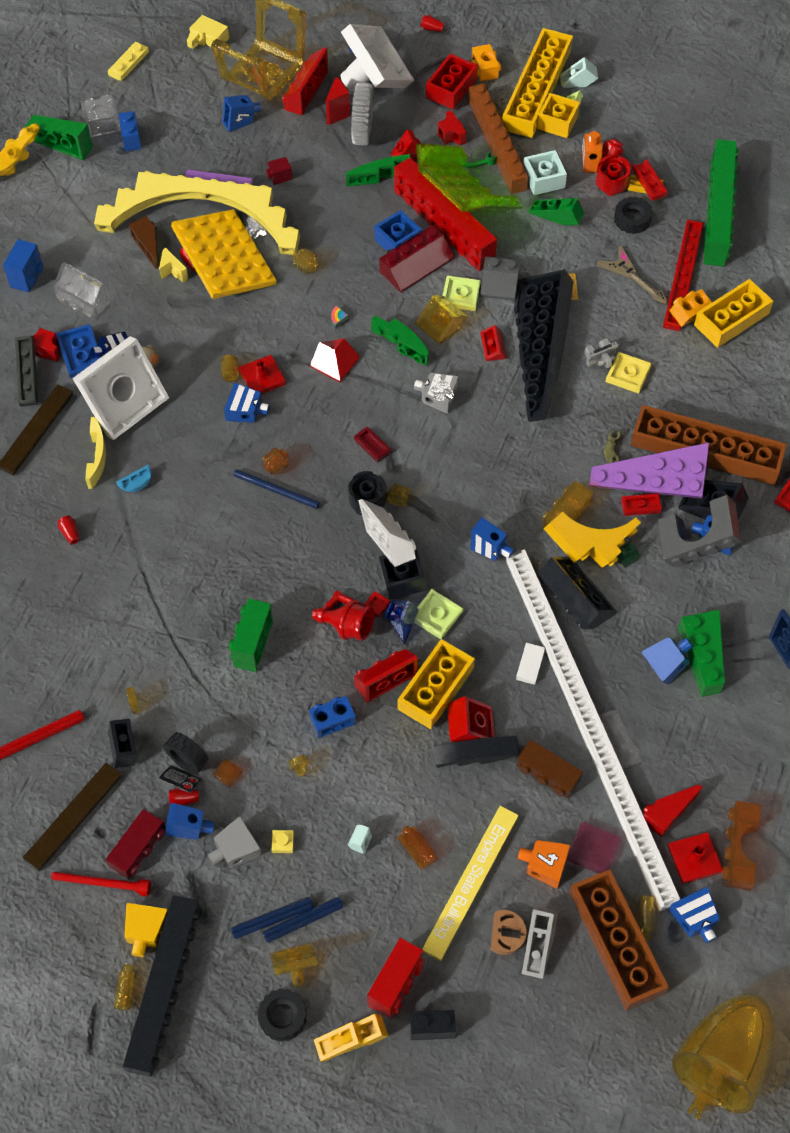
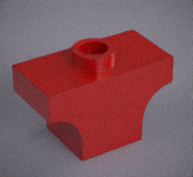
M452 110L446 112L445 119L438 122V136L444 144L452 142L460 146L466 144V131L462 122L456 118Z
M407 129L392 150L391 155L410 154V158L416 162L424 150L420 140L415 137L413 130Z
M39 328L37 333L33 335L35 356L58 362L60 354L57 348L59 343L56 333Z

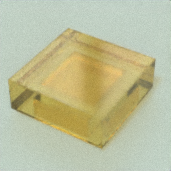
M127 688L126 693L132 713H140L134 688Z

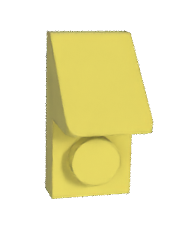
M164 248L159 267L161 279L172 273L175 278H179L182 282L187 281V268L167 248Z

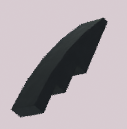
M517 736L480 738L433 746L434 762L437 768L453 764L463 766L476 762L482 765L520 755Z

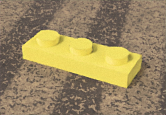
M134 42L108 70V76L122 81L149 53L148 47Z

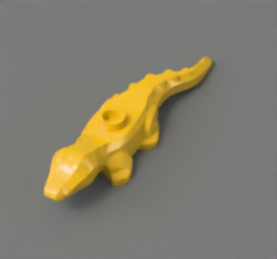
M34 123L23 128L16 140L8 139L6 141L5 147L0 152V176L14 174L17 163L28 159L29 153L26 147L36 139L40 129L38 124Z

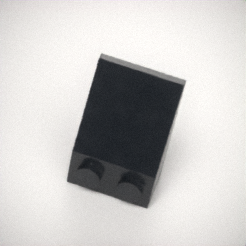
M704 480L702 499L683 497L678 508L706 520L707 516L711 515L709 501L728 495L736 503L739 520L749 497L743 483Z

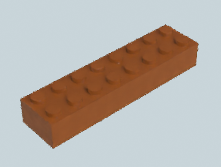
M642 405L630 446L662 453L709 443L706 467L775 485L787 443Z

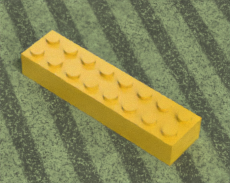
M542 28L503 113L502 122L507 132L533 138L537 129L538 114L549 93H553L571 52L572 35Z

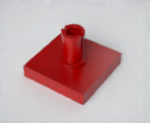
M272 355L239 367V372L247 387L259 391L261 394L286 385V381Z
M708 832L668 843V849L682 885L722 874L723 869Z

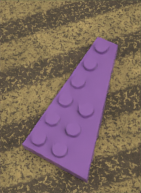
M709 443L594 466L591 470L589 485L596 488L659 493L702 499Z

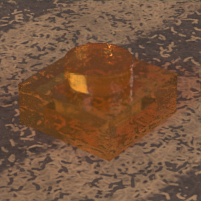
M225 758L213 773V776L230 788L241 775L242 769Z

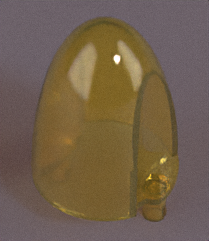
M746 993L736 995L720 1003L699 1021L672 1059L673 1070L683 1085L696 1095L687 1110L692 1116L695 1109H697L694 1118L700 1119L708 1104L721 1106L727 1112L746 1113L753 1108L769 1070L775 1037L773 1014L768 1003L762 997Z

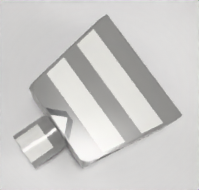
M430 373L426 382L416 380L414 390L422 392V402L448 414L458 388L459 376Z

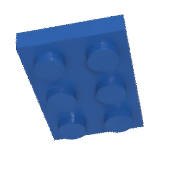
M90 324L56 333L70 378H74L101 358L100 352L95 353L93 348L98 346Z

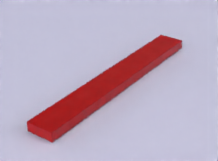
M687 220L663 328L680 331L681 325L669 310L673 307V302L677 298H684L689 292L703 222Z

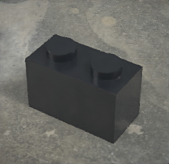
M130 719L110 721L108 736L114 769L135 766L137 752Z
M455 1010L410 1012L411 1040L455 1039Z

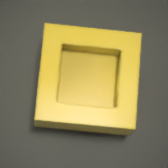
M273 830L272 853H293L294 831Z

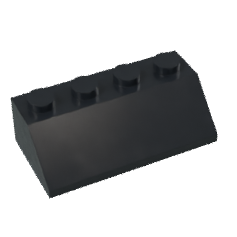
M551 557L537 572L541 577L542 583L553 591V596L563 603L565 610L573 615L576 623L582 629H594L618 613L576 562L574 563L569 557Z

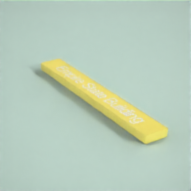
M499 806L422 948L423 952L440 962L442 961L518 819L517 814Z

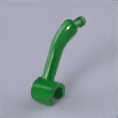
M488 152L486 159L475 162H466L461 159L460 163H463L466 168H473L484 164L494 165L496 163V156L491 158V152Z

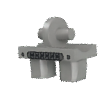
M606 338L599 342V349L597 350L593 345L587 346L585 348L586 365L589 368L597 364L610 368L612 361L615 360L617 355L616 348H618V344L616 342L611 343Z

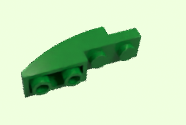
M376 315L371 319V331L392 343H396L397 351L400 354L414 359L419 364L425 366L429 364V352L426 346L410 328L394 318L390 323Z

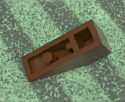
M145 216L128 224L130 234L154 268L157 269L159 268L157 227L153 221H150Z

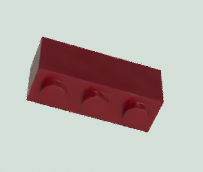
M142 809L105 859L108 867L127 879L135 875L139 871L140 863L143 859L149 857L152 853L153 845L156 841H160L166 831L164 822Z

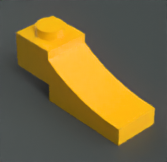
M373 1014L356 1023H348L316 1038L314 1042L320 1061L325 1062L354 1049L372 1045L389 1036L382 1015Z

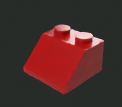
M467 696L448 703L450 741L459 742L495 737L492 706Z

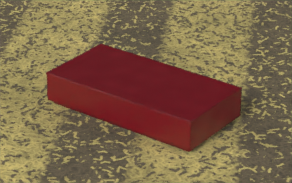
M369 427L364 428L353 436L354 441L377 463L391 453V448Z

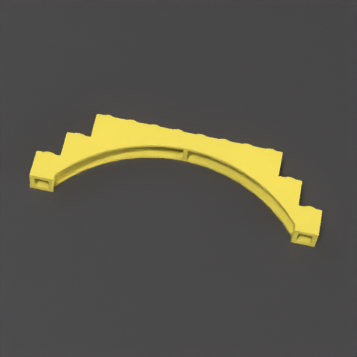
M150 171L138 172L135 190L131 188H118L115 207L108 204L104 206L98 205L94 222L98 231L114 233L115 229L125 220L151 206L174 200L203 199L232 206L255 219L275 239L280 254L297 256L300 241L298 229L294 227L285 228L287 218L285 209L280 206L272 207L273 191L272 188L266 185L236 184L233 181L203 180L199 177L170 176L166 173L154 174Z

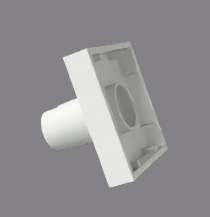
M349 24L341 32L356 56V59L341 73V79L349 90L354 92L357 83H368L370 80L375 88H406L414 81L381 26Z
M131 336L73 378L105 435L112 440H115L169 399L140 343Z

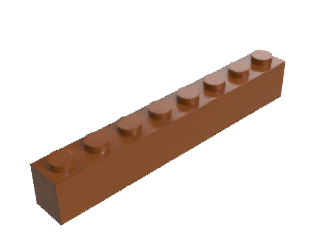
M485 84L469 87L468 102L493 156H496V163L510 194L527 191L528 176Z

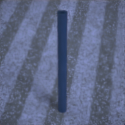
M237 469L234 471L233 476L315 509H318L320 505L318 501Z

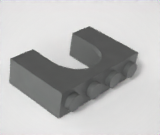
M728 495L709 501L712 525L709 532L698 541L687 542L684 521L676 514L658 520L664 561L672 567L680 566L685 562L698 560L702 556L715 554L719 550L732 548L736 544L742 543L736 503Z

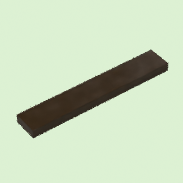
M58 384L0 460V470L13 476L72 398L74 395L72 390Z
M105 763L22 858L40 872L119 781L122 774Z

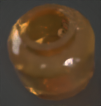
M272 448L262 457V466L270 475L273 473L279 475L289 466L287 459L289 455L282 448L280 450Z

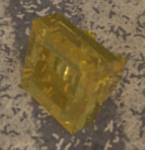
M394 483L388 496V502L406 507L411 494V488Z

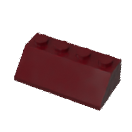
M432 225L379 258V272L402 293L452 261L454 256L444 235Z

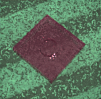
M581 822L566 861L598 874L609 869L621 837Z

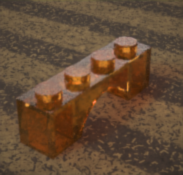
M736 801L733 807L729 808L728 819L731 820V827L728 826L726 832L729 846H726L724 859H727V866H724L722 879H726L725 887L751 891L755 884L756 864L750 861L743 853L741 838L757 830L760 824L761 805Z

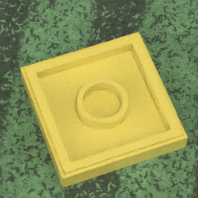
M618 352L605 382L639 394L652 363Z

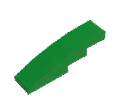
M410 154L376 160L346 172V187L379 184L380 178L394 177V167L410 158Z

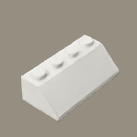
M358 500L367 533L394 567L415 559L414 550H416V545L414 541L408 538L405 530H401L399 523L394 521L391 513H387L383 507L366 500Z

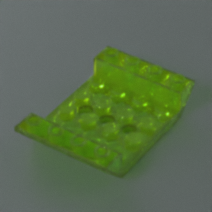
M417 144L419 172L462 212L503 213L523 208V205L516 196L493 195L490 193V189L479 183L480 180L469 174V170L463 167L469 156L461 146Z

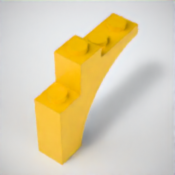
M562 512L544 530L574 563L579 559L583 561L590 555L603 568L607 564L612 566L618 560L616 556L622 552L619 548L626 542L624 538L626 536L629 538L638 531L636 527L641 522L635 517L629 523L617 528L595 529L577 523Z

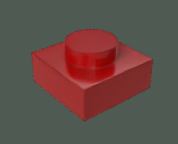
M374 591L363 606L372 607L375 616L380 618L389 607L390 600Z

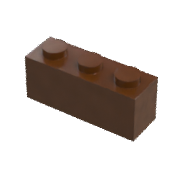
M533 740L528 742L517 758L516 766L522 773L532 775L538 783L551 787L559 796L569 798L582 778L583 771Z

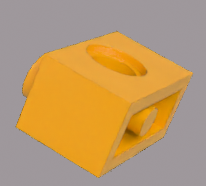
M491 44L472 47L471 60L474 64L478 65L477 75L480 82L497 79L499 71H501V64L497 61L496 51L492 49Z

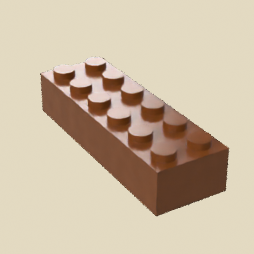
M606 870L572 884L569 894L625 1010L628 1011L665 995L669 986L611 870Z

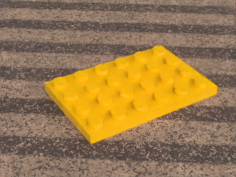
M234 209L172 222L171 227L212 299L276 285L273 273Z

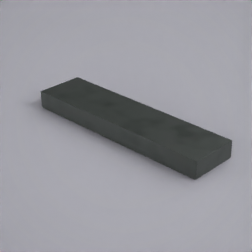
M33 335L16 337L20 407L37 405L38 391Z

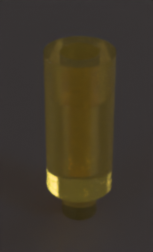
M650 895L640 896L639 928L645 940H651L652 933L655 932V897Z
M124 964L123 971H120L118 974L113 1007L118 1010L130 1009L134 973L131 972L132 965Z

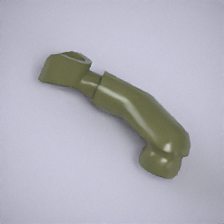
M612 429L608 434L609 441H607L603 450L608 464L620 460L614 451L615 442L619 439L620 432L618 431L616 438H613L611 435Z

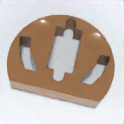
M498 910L494 913L490 950L500 955H510L517 952L526 938L525 923L518 914L512 911ZM505 917H513V918L505 919V920H503L502 922L500 921L501 919H503V918H505ZM502 929L520 931L521 936L520 938L501 936L502 932L498 931Z

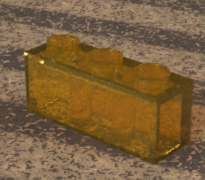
M576 480L571 486L567 485L563 491V496L557 498L553 503L551 511H546L543 515L542 529L562 512L572 520L577 521L592 502L594 491Z

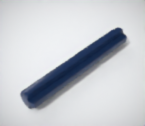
M306 897L233 926L231 928L232 935L235 939H238L313 908L312 901L309 897Z
M335 897L265 930L263 936L266 942L270 943L342 909L343 903L340 897Z

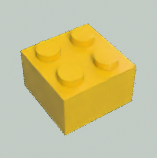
M549 93L538 114L537 129L568 138L578 118L580 102Z

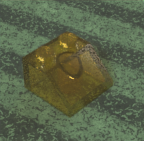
M433 295L415 324L438 344H442L460 330L468 316L445 296Z

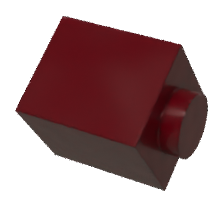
M286 157L267 162L268 169H266V175L268 179H271L273 185L292 180V169Z

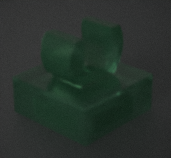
M630 542L621 546L619 549L622 552L616 556L624 568L641 558L636 547Z

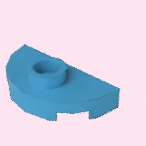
M149 465L116 482L117 486L127 492H137L144 489L151 481L152 473Z

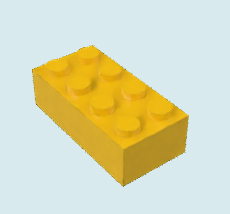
M748 279L698 311L694 326L718 348L769 315L773 300L753 281Z
M441 639L398 698V710L427 728L432 729L448 707V703L452 701L473 671L475 658Z

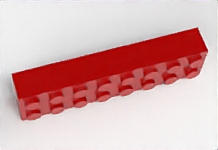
M408 158L394 167L395 193L413 207L416 213L426 220L428 225H433L444 235L449 245L458 250L459 254L465 257L472 267H475L480 272L484 269L485 256L496 258L497 238L415 161Z

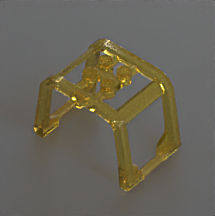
M255 0L256 38L252 47L243 55L230 49L229 44L215 39L211 44V48L221 79L236 83L258 93L266 100H272L294 76L303 62L307 13L280 0ZM271 4L288 11V18L296 26V53L264 39L265 10L270 9ZM262 50L291 63V65L284 71L279 69L277 64L269 63L264 58L256 57V55ZM224 54L239 60L229 72ZM249 64V65H251V66H253V67H252V68H247L246 66ZM242 72L247 75L250 82L257 81L259 89L235 78ZM270 76L272 78H277L278 76H281L277 81L270 78Z

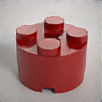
M613 155L603 157L597 167L595 180L597 187L608 196H614L626 190L631 173L629 161L621 156H618V158L613 157Z

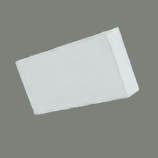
M526 643L516 680L535 685L545 647Z

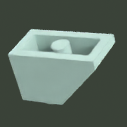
M585 57L560 75L563 88L587 87L598 79L597 67Z

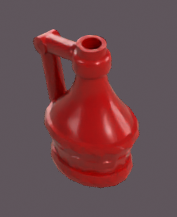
M335 591L333 593L334 596L323 608H315L313 610L312 619L318 623H329L343 640H365L372 630L375 619V612L372 607H364L361 602L341 594L340 591ZM338 602L346 604L341 608L331 610Z

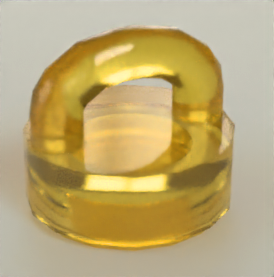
M306 755L294 757L288 762L290 770L295 771L299 777L305 775L307 766L310 764Z

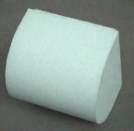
M356 825L348 843L351 849L362 854L366 852L372 838L369 827Z

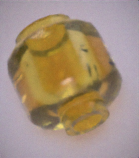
M302 248L299 251L296 250L292 256L293 266L305 274L312 273L318 265L317 255L306 248Z

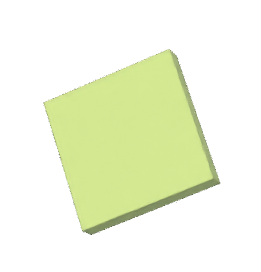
M447 276L441 306L476 311L481 280Z
M431 589L411 614L410 620L439 639H443L464 612V608Z

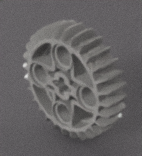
M357 83L354 90L351 139L355 145L363 146L368 145L370 142L374 90L373 85L369 83Z

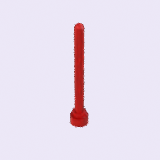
M62 872L51 873L52 880L132 890L138 893L139 896L149 897L152 887V881L148 879L130 882Z

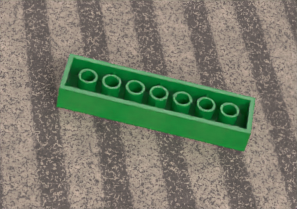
M716 139L710 165L703 261L705 265L724 267L725 261L729 260L730 257L729 249H732L733 238L731 236H733L734 225L731 222H734L735 212L732 209L735 208L736 199H733V197L736 195L737 187L734 184L737 181L735 171H737L738 161L735 159L738 158L739 149L736 148V141Z

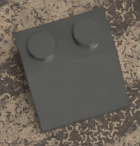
M485 256L480 297L515 301L520 260Z

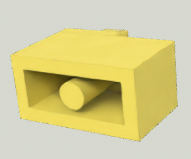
M201 15L190 27L187 45L194 49L198 44L203 46L207 44L219 50L229 40L228 26Z

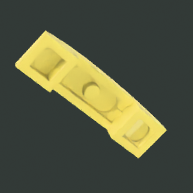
M91 417L90 435L92 442H96L94 463H87L85 479L88 489H93L97 484L106 461L105 441L100 425L95 417Z

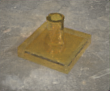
M312 943L270 953L274 974L279 975L290 972L292 986L294 987L299 986L297 977H299L301 986L306 983L303 968L318 965Z

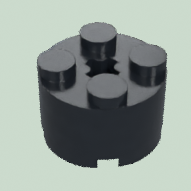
M362 471L355 474L348 485L350 506L358 515H362L358 501L360 499L384 508L386 502V484L384 479L380 475L373 474L371 471Z

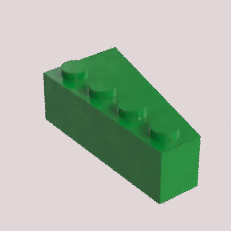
M33 115L25 125V127L36 123L40 127L33 142L80 160H84L93 148L88 123Z
M719 610L681 617L678 629L682 640L686 637L693 645L686 653L701 697L721 693L725 680Z

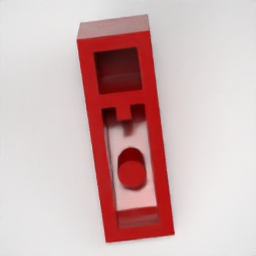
M699 784L657 799L653 805L649 803L642 812L648 827L662 837L698 797L703 786Z

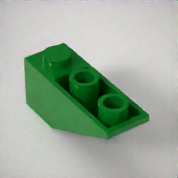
M578 198L534 200L528 211L529 214L564 226L579 225L585 214Z

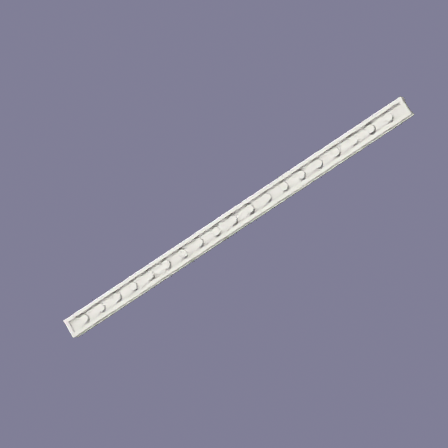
M525 549L521 550V553L506 558L507 565L542 645L545 647V652L658 911L661 912L669 909L672 903L680 900V897Z

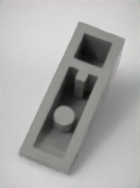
M543 907L533 909L522 974L541 979L544 978L559 911Z

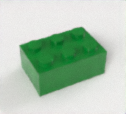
M248 598L246 605H243L240 615L242 618L235 626V638L231 639L229 643L230 659L233 660L235 668L257 672L273 625L271 603Z

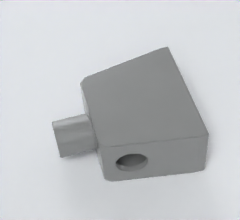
M241 817L235 819L214 837L217 849L207 854L213 865L225 860L229 868L262 856L258 844Z

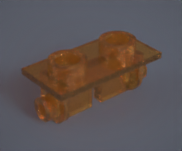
M414 825L411 828L409 826L402 829L403 833L397 836L399 842L421 870L438 859Z

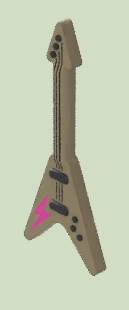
M622 246L618 248V261H597V266L633 279L648 291L654 300L663 304L667 303V299L661 290L657 291L636 273Z

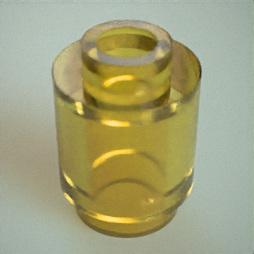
M231 354L225 355L220 360L221 376L226 382H234L239 376L238 358Z

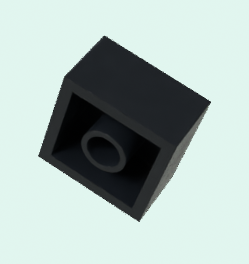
M417 549L414 550L415 559L394 567L386 555L379 556L390 600L427 591Z

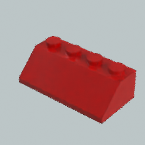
M324 47L311 54L308 60L304 62L303 68L297 73L294 82L290 84L288 92L283 95L284 110L303 115L328 74L327 48Z

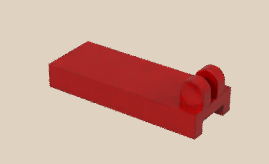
M644 160V163L638 165L632 164V171L652 201L667 196L668 191L648 160Z

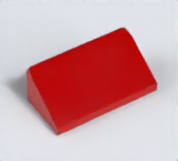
M494 325L481 331L486 361L506 359L501 330Z

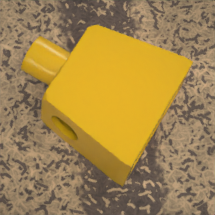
M127 903L125 939L127 943L133 944L131 953L133 956L144 957L146 946H158L168 914L167 909Z

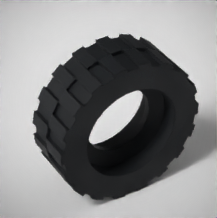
M623 198L616 205L614 223L625 233H641L650 226L653 213L652 207L642 198ZM627 211H636L641 214V218L632 220L627 218L625 213Z
M173 733L163 745L166 754L189 773L197 775L209 762L205 751L182 733Z
M283 988L276 991L273 990L270 994H266L263 1001L259 1004L258 1021L264 1034L270 1036V1039H276L281 1042L282 1040L289 1041L291 1038H296L303 1031V1027L307 1022V1011L303 999L296 992H292L290 989L283 990ZM280 1004H286L293 1010V1019L285 1026L275 1024L271 1016L273 1009Z

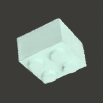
M556 150L524 157L523 167L528 176V184L533 195L565 188L567 173Z

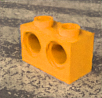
M702 289L696 292L693 290L684 298H677L669 311L681 327L694 321L697 312L712 302Z

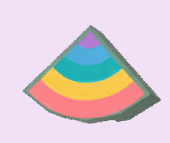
M337 305L331 312L333 326L337 328L348 320V314Z

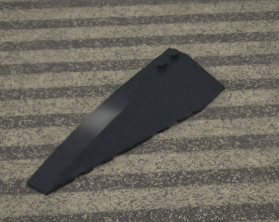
M565 269L518 279L514 312L517 314L515 321L518 326L517 337L520 343L519 354L521 368L523 369L522 378L525 383L524 394L527 399L526 410L529 422L546 420L558 379L574 283Z

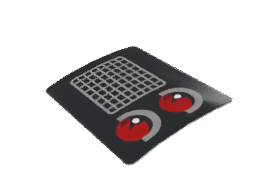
M172 765L159 777L160 780L189 793L203 780Z

